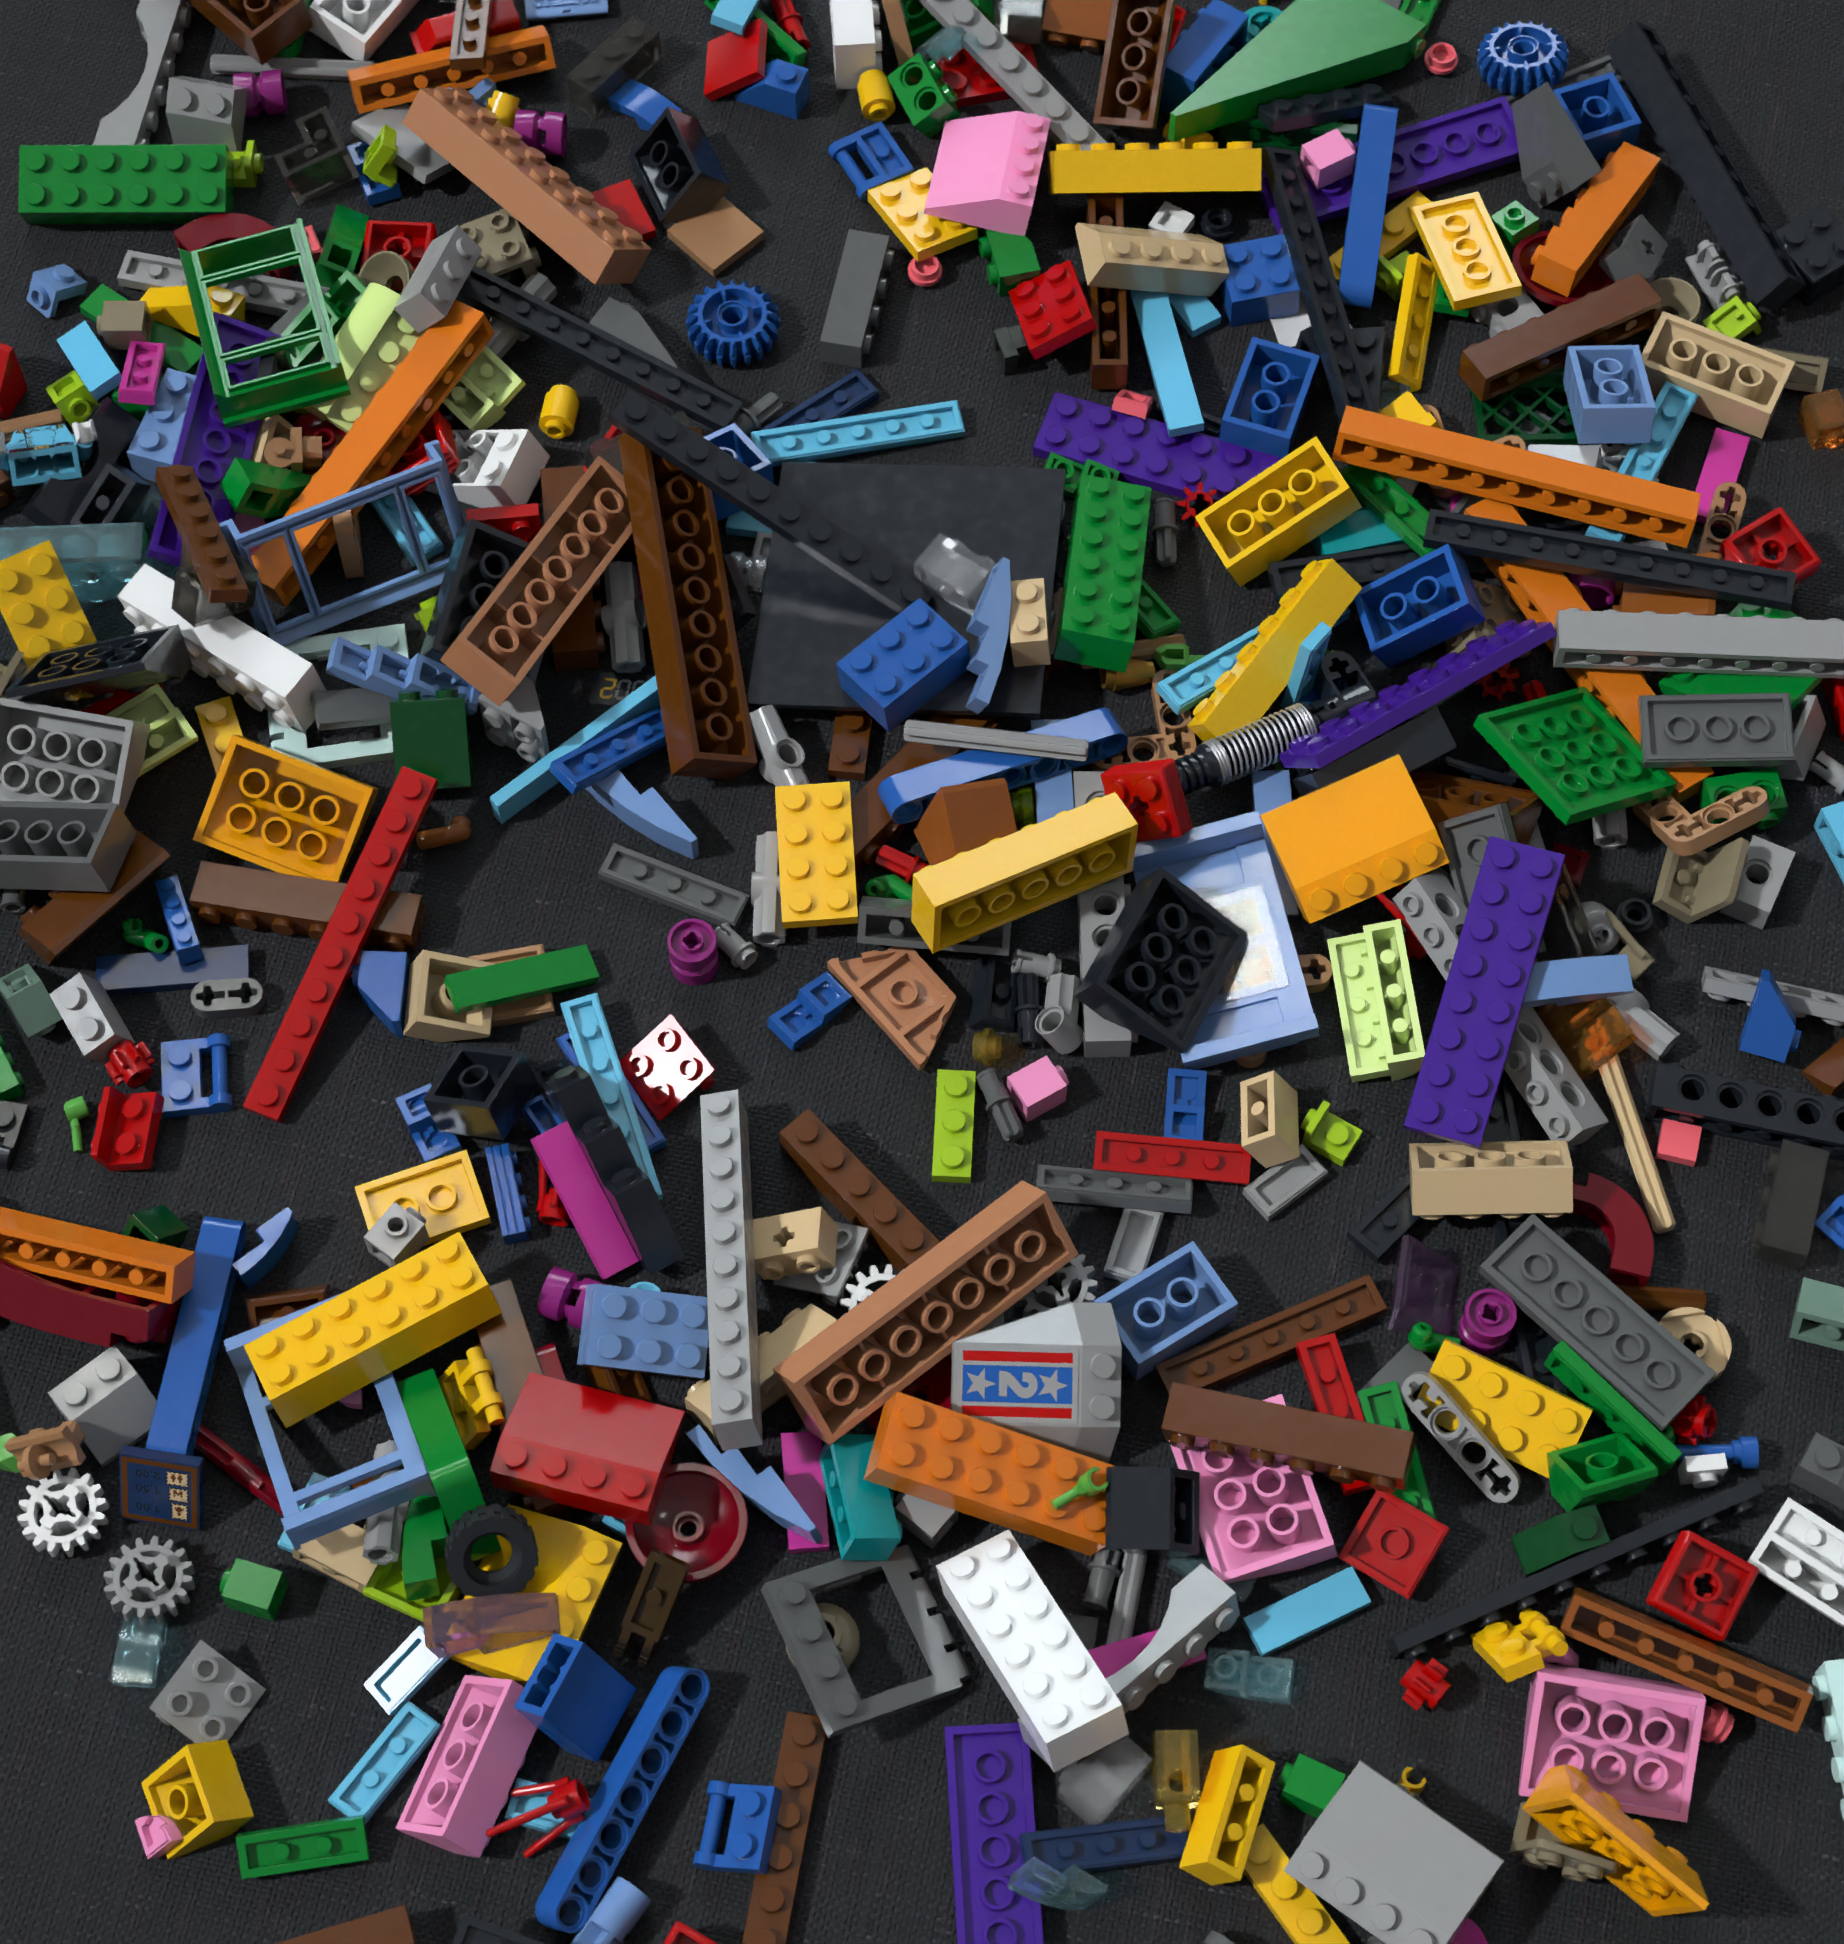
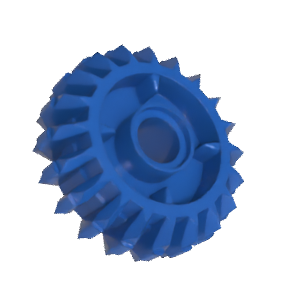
M1518 20L1517 24L1511 25L1505 22L1503 28L1494 27L1492 33L1485 34L1484 40L1480 42L1477 68L1482 77V82L1488 83L1489 89L1498 88L1500 95L1506 92L1512 93L1513 97L1517 94L1527 95L1548 82L1552 89L1554 84L1561 83L1563 75H1566L1568 68L1569 50L1564 41V36L1557 34L1556 28L1547 29L1545 23L1534 25L1533 20L1529 23H1521Z
M731 279L729 285L723 286L718 281L716 289L705 286L704 295H695L694 304L689 305L686 329L688 330V339L694 345L697 355L704 354L707 363L717 359L719 367L725 362H730L732 367L735 368L737 362L742 361L749 366L751 358L761 361L763 352L771 353L773 343L777 342L779 337L780 317H778V307L775 302H772L769 292L762 293L759 285L750 288L747 280L741 285H736L734 280Z

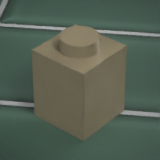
M104 301L102 315L97 316V333L99 336H103L108 350H128L132 340L151 342L153 318L146 301Z

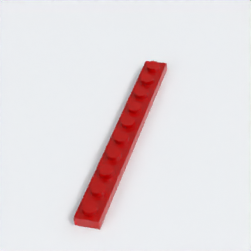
M402 766L243 1104L245 1110L281 1123L439 785L437 779Z

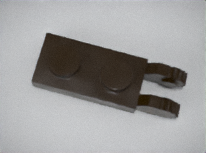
M656 1548L651 1550L621 1626L623 1630L616 1645L614 1655L623 1659L629 1653L637 1633L646 1638L638 1656L637 1666L644 1669L649 1667L659 1642L664 1637L691 1569V1564Z

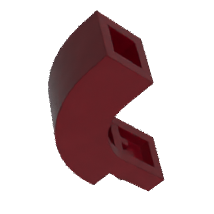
M218 213L193 220L175 230L173 235L177 248L192 252L275 228L253 216L238 213ZM293 265L266 272L270 277L293 281L290 270L293 268Z
M1589 1173L1585 1186L1578 1185L1573 1180V1213L1570 1214L1592 1221L1604 1233L1610 1250L1606 1277L1613 1284L1646 1286L1653 1263L1654 1243L1649 1222L1640 1206L1624 1189L1601 1176Z

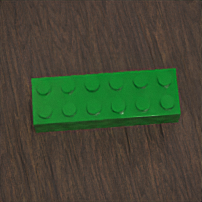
M226 144L19 145L18 213L27 224H187L212 214L233 213L234 156Z
M1081 474L1072 509L1053 659L1126 673L1135 644L1152 488Z

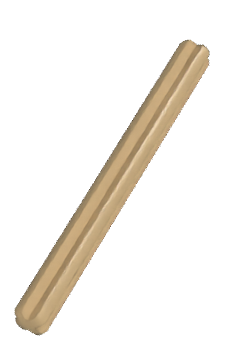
M1604 1021L1591 1023L1588 1025L1586 1033L1653 1230L1657 1234L1669 1232L1674 1229L1676 1222L1608 1024Z

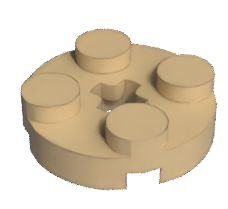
M1682 1307L1668 1312L1659 1323L1681 1343L1684 1344V1339H1690L1692 1345H1699L1700 1350H1697L1695 1355L1716 1372L1714 1379L1710 1382L1712 1383L1722 1375L1731 1355L1732 1345L1727 1329L1718 1319L1714 1321L1711 1317L1705 1315L1706 1311L1699 1308Z

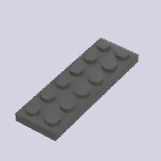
M1533 1213L1479 1267L1478 1272L1498 1290L1506 1293L1516 1306L1558 1343L1563 1340L1661 1433L1716 1375L1714 1370Z

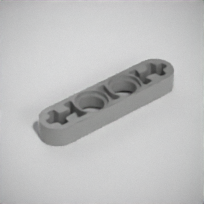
M1424 1371L1414 1372L1409 1375L1401 1388V1395L1405 1404L1486 1497L1497 1503H1507L1512 1500L1518 1493L1521 1484L1520 1476L1516 1469L1434 1376ZM1413 1381L1419 1385L1424 1382L1429 1385L1430 1388L1426 1393L1433 1402L1436 1401L1438 1396L1444 1401L1437 1405L1429 1416L1423 1410L1427 1409L1430 1404L1422 1396L1415 1399L1411 1395L1414 1390L1411 1384ZM1448 1410L1456 1414L1459 1422L1458 1428L1453 1432H1444L1439 1429L1436 1424L1438 1413ZM1475 1441L1483 1445L1486 1452L1485 1459L1480 1463H1471L1466 1460L1463 1455L1465 1444ZM1492 1458L1498 1462L1492 1468L1496 1475L1500 1478L1505 1475L1510 1477L1511 1481L1508 1484L1509 1492L1503 1489L1497 1492L1493 1490L1492 1486L1495 1479L1488 1471L1484 1477L1478 1474L1479 1471L1487 1467Z

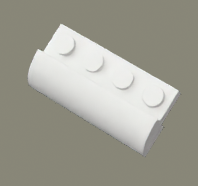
M1788 1497L1747 1562L1758 1567L1761 1575L1844 1628V1532Z

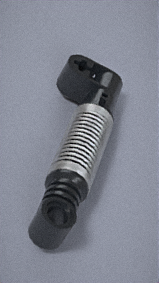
M1343 651L1329 652L1323 657L1315 679V689L1321 699L1312 703H1295V705L1286 707L1285 710H1280L1279 712H1274L1273 715L1269 714L1268 717H1263L1262 720L1257 719L1256 722L1246 724L1245 727L1240 726L1239 729H1234V731H1229L1227 734L1217 736L1216 739L1211 738L1208 741L1202 742V744L1197 745L1195 751L1190 755L1175 759L1184 796L1201 790L1203 787H1222L1229 784V782H1234L1235 779L1246 777L1247 774H1252L1258 770H1263L1264 767L1274 765L1276 762L1281 761L1279 754L1291 748L1289 743L1292 740L1309 734L1312 737L1321 732L1319 728L1321 724L1334 718L1344 719L1350 715L1349 709L1359 703L1369 701L1372 704L1377 701L1378 697L1374 688L1355 659Z

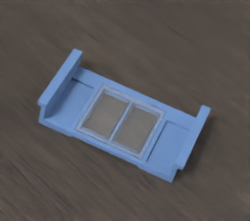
M1258 810L1194 827L1180 838L1137 842L1133 865L1136 885L1140 879L1162 867L1249 934L1187 1051L1180 1053L1184 1068L1198 1070L1240 1059L1241 1056L1255 1055L1320 1036L1317 1019L1311 1006Z

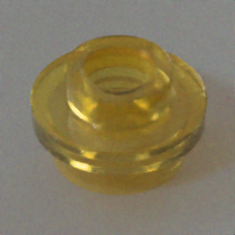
M985 1028L983 1032H975L972 1044L973 1058L975 1062H982L984 1066H993L995 1059H999L1001 1056L1002 1042L1000 1036L995 1035L993 1028Z

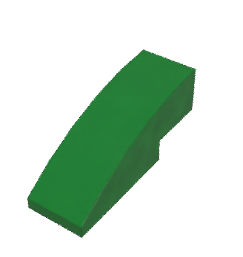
M348 269L323 295L334 337L368 287L357 274ZM310 302L281 334L282 337L317 328ZM316 341L286 349L285 354L288 361L295 368H298L320 355L323 349L321 341Z
M421 1495L412 1499L407 1512L402 1544V1570L407 1602L440 1595L434 1558L445 1556L444 1546H446L445 1538L447 1532L443 1510L436 1496Z

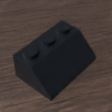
M670 107L664 110L628 155L660 223L665 225L711 211L731 187L698 119Z

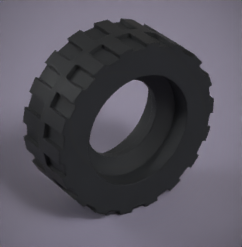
M500 1504L477 1506L474 1510L464 1512L459 1520L456 1519L453 1522L451 1531L447 1532L444 1553L448 1574L451 1575L453 1584L456 1587L458 1586L466 1596L471 1595L475 1600H490V1602H496L502 1598L508 1599L513 1597V1594L517 1591L521 1592L526 1587V1583L534 1577L535 1566L538 1567L539 1560L534 1531L531 1525H528L527 1519L522 1514H517L515 1509L509 1506L507 1508L501 1507ZM485 1535H500L507 1539L512 1547V1555L509 1562L499 1570H482L471 1559V1549L474 1543Z

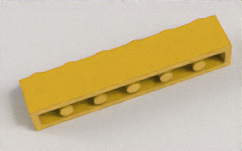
M1333 558L1320 561L1314 560L1303 569L1300 575L1302 580L1295 588H1291L1281 597L1279 601L1281 606L1277 612L1267 617L1260 624L1257 630L1259 635L1252 643L1246 644L1236 656L1237 663L1231 670L1224 672L1214 684L1216 689L1212 695L1202 700L1195 707L1192 713L1194 718L1187 726L1203 742L1211 738L1216 739L1217 736H1222L1229 731L1239 729L1240 726L1245 727L1246 724H1251V722L1261 719L1288 684L1300 644L1321 621L1332 628L1360 592L1362 587Z

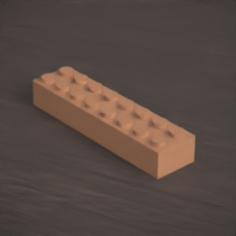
M439 86L436 88L419 89L402 122L407 128L594 285L633 283L652 250L642 241L643 237L640 233L622 225L618 221L616 213L598 205L593 200L594 196L588 190L574 185L569 180L570 176L565 171L551 166L545 161L546 156L541 151L527 146L521 141L522 136L517 131L505 127L497 121L498 116L493 111L480 107L474 102V96L469 91L460 87L445 89Z
M598 456L440 659V661L500 707L519 685L632 534L624 475Z
M1022 1180L774 1367L773 1371L807 1430L831 1445L881 1407L896 1392L903 1390L952 1352V1341L976 1334L1075 1258L1078 1252L1048 1194Z

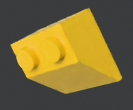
M227 1740L187 1744L141 1782L152 1815L168 1817L174 1822L182 1835L183 1840L165 1853L167 1860L175 1859L230 1836L254 1817L250 1800L244 1789L236 1761Z

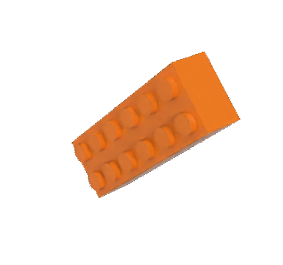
M896 1392L884 1403L864 1480L1092 1556L1105 1547L1106 1489L1094 1497L1083 1495L1057 1510L1053 1508L1051 1501L1071 1490L1077 1485L1079 1477L1093 1467H1099L1100 1470L1091 1475V1481L1095 1486L1100 1487L1106 1483V1467L1114 1465Z

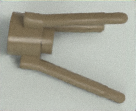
M1607 910L1605 914L1620 934L1619 940L1625 946L1618 955H1628L1631 977L1635 982L1655 959L1638 944L1612 911ZM1562 938L1556 939L1557 945L1580 957L1593 956L1585 954L1573 943Z

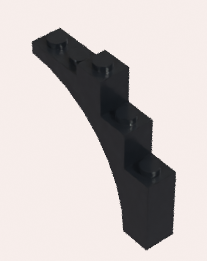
M565 1058L561 1060L552 1059L539 1067V1071L534 1073L539 1084L537 1089L541 1094L543 1093L561 1122L567 1121L639 1260V1264L651 1276L685 1258L650 1178L637 1166L620 1126L608 1115L590 1074L580 1065L574 1067Z

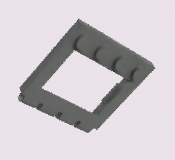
M909 1545L895 1547L887 1561H842L839 1558L766 1582L761 1588L765 1601L828 1738L958 1693L963 1687L962 1682L971 1677L960 1651L946 1652V1649L955 1645V1641L942 1614L938 1613L932 1616L928 1614L936 1610L938 1605L925 1578L921 1577L914 1580L911 1578L920 1573L921 1569ZM883 1570L933 1675L861 1700L812 1593L821 1590L825 1593L858 1582L864 1576Z

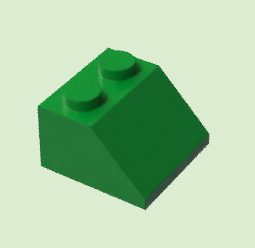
M1621 1431L1547 1453L1550 1492L1566 1512L1593 1503L1599 1505L1609 1501L1623 1500L1629 1495L1643 1492L1658 1476V1468Z

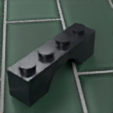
M108 396L94 407L84 421L87 422L93 419L98 439L93 441L92 454L87 459L86 469L82 478L64 481L51 477L39 486L21 512V514L55 539H58L66 532L70 535L75 532L77 528L70 524L71 519L107 462L121 465L117 459L122 452L127 454L135 433L141 424L139 420Z

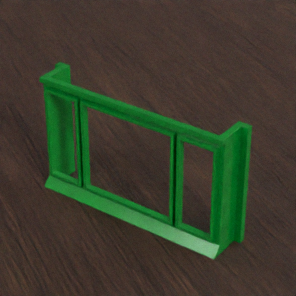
M302 218L297 219L296 224L227 241L192 252L178 248L213 393L226 429L351 395ZM299 263L317 328L223 353L207 288ZM321 341L325 356L323 361L231 385L227 365Z

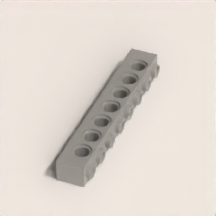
M1073 771L1074 808L1087 804L1096 797L1105 796L1100 777L1101 773L1105 771ZM1123 875L1077 894L1081 983L1101 949L1098 945L1105 942L1131 895V884H1124ZM1100 909H1108L1112 911L1113 914L1101 915L1097 911ZM1082 1003L1084 1058L1130 1057L1131 1043H1138V1034L1102 1018Z
M1438 872L1415 877L1392 900L1403 913L1414 934L1447 981L1468 909L1444 873ZM1534 1008L1521 1009L1504 1070L1551 1141L1567 1140L1568 1147L1584 1143L1609 1121Z

